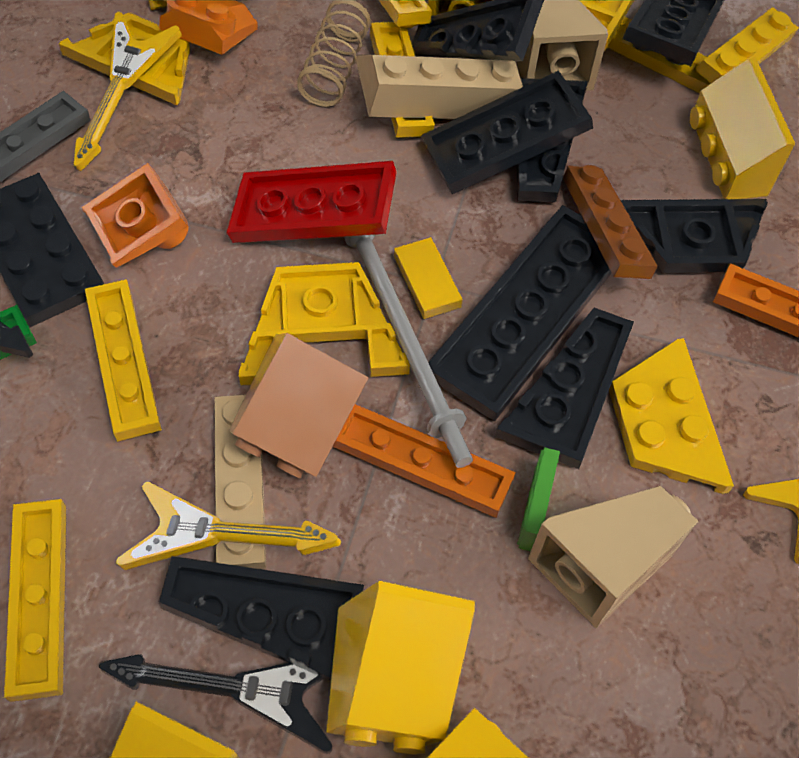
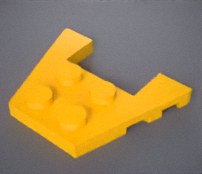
M359 262L276 267L261 308L262 315L257 329L252 333L248 344L249 351L245 362L241 363L239 369L240 385L252 384L275 335L280 333H288L305 343L367 339L371 377L408 375L410 363L396 340V333L391 323H387L380 309V302Z

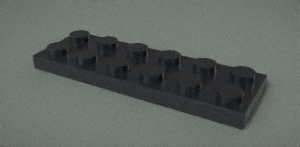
M562 205L428 362L439 386L493 421L497 420L611 274L582 215Z

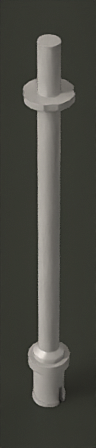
M375 235L344 236L348 246L358 248L433 414V418L430 419L427 425L429 435L434 438L443 437L456 467L462 468L469 465L473 458L460 432L467 418L462 410L449 408L374 247L372 240Z

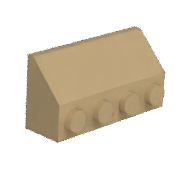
M357 55L356 59L369 117L425 118V116H432V118L456 119L523 87L515 61L389 55Z

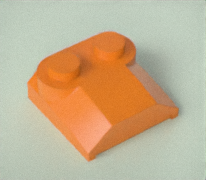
M167 0V12L160 16L159 30L164 31L173 26H178L182 34L181 39L223 55L256 31L258 22L247 7L236 0Z
M149 163L81 207L91 220L111 257L112 265L116 268L156 246L163 249L173 248L179 245L188 233V222Z

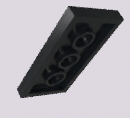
M645 0L627 26L623 40L631 42V45L638 50H651L661 54L673 64L692 66L724 0Z
M558 70L421 136L426 149L453 195L593 129L591 115Z
M40 173L0 188V273L29 327L87 302L85 289L104 285L102 278Z

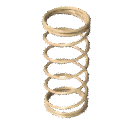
M334 0L328 6L326 17L322 20L320 26L321 29L317 32L315 43L311 46L310 56L306 58L304 69L300 72L297 80L298 90L302 96L315 105L324 107L334 106L342 99L347 86L345 80L351 76V66L356 63V53L361 50L362 40L366 37L371 24L369 13L360 3L354 0ZM342 3L350 4L357 7L363 13L367 25L353 13L347 11L330 13L335 5ZM336 14L351 15L361 22L364 29L361 32H355L348 26L334 24L331 16ZM339 27L348 29L352 33L341 30ZM330 28L343 40L335 37H326L324 30ZM328 40L342 42L352 52L340 51L333 47ZM344 40L350 42H359L358 48L354 50L353 47ZM325 41L333 50L341 54H353V61L348 63L344 57L337 53L321 51L319 43ZM315 47H316L317 50H318V52L313 53V51H314V49H315ZM320 54L326 62L340 68L348 67V73L343 77L340 72L332 67L316 65L313 57ZM323 54H331L337 56L340 59H342L346 63V65L335 64L332 61L328 60ZM323 68L332 70L333 72H335L336 74H338V75L340 76V78H337L333 73H331L330 71H327V70H325V69H323ZM319 73L327 79L333 80L339 91L329 92L319 88L311 81L308 74ZM306 76L308 81L319 91L330 95L339 94V96L332 101L315 99L304 90L301 80Z

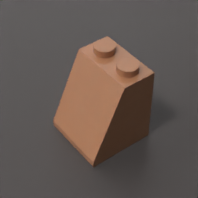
M288 333L276 334L229 429L232 434L238 437L235 445L259 458L263 450L280 458L276 464L278 468L300 479L304 471L317 477L369 377Z

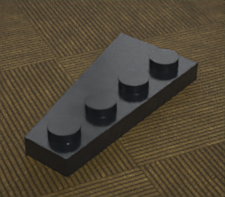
M492 0L431 16L430 23L418 25L411 43L413 50L418 56L523 61L544 0Z
M520 78L523 87L539 80ZM566 80L583 104L588 81ZM573 138L516 165L518 201H557Z
M594 307L567 340L557 357L546 366L541 377L530 390L528 389L518 401L517 407L509 417L505 418L498 426L495 437L540 454L541 450H544V447L560 451L558 462L579 469L634 321Z
M172 556L159 604L165 611L331 681L338 608L363 592L364 585Z

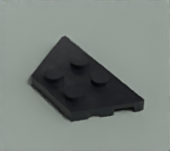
M767 199L620 200L657 266L663 273L726 272L730 263L744 269L752 250V244L757 236L762 215L768 204Z

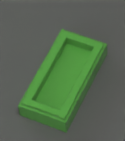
M544 447V450L540 452L517 542L520 549L531 551L540 527L545 521L560 451Z

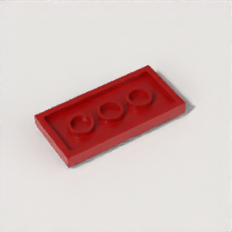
M382 161L243 172L227 234L232 243L386 234L397 174L394 162Z

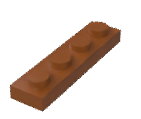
M568 165L563 180L612 275L620 278L652 279L658 266L603 169L593 165H585L584 167Z

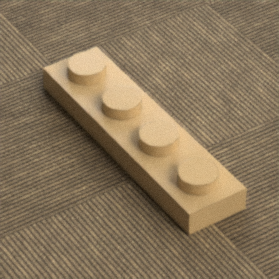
M246 395L215 397L216 517L222 522L265 525L262 454L259 458L237 447L235 443L238 437L229 431ZM221 541L216 544V563L265 569L266 546L262 544Z

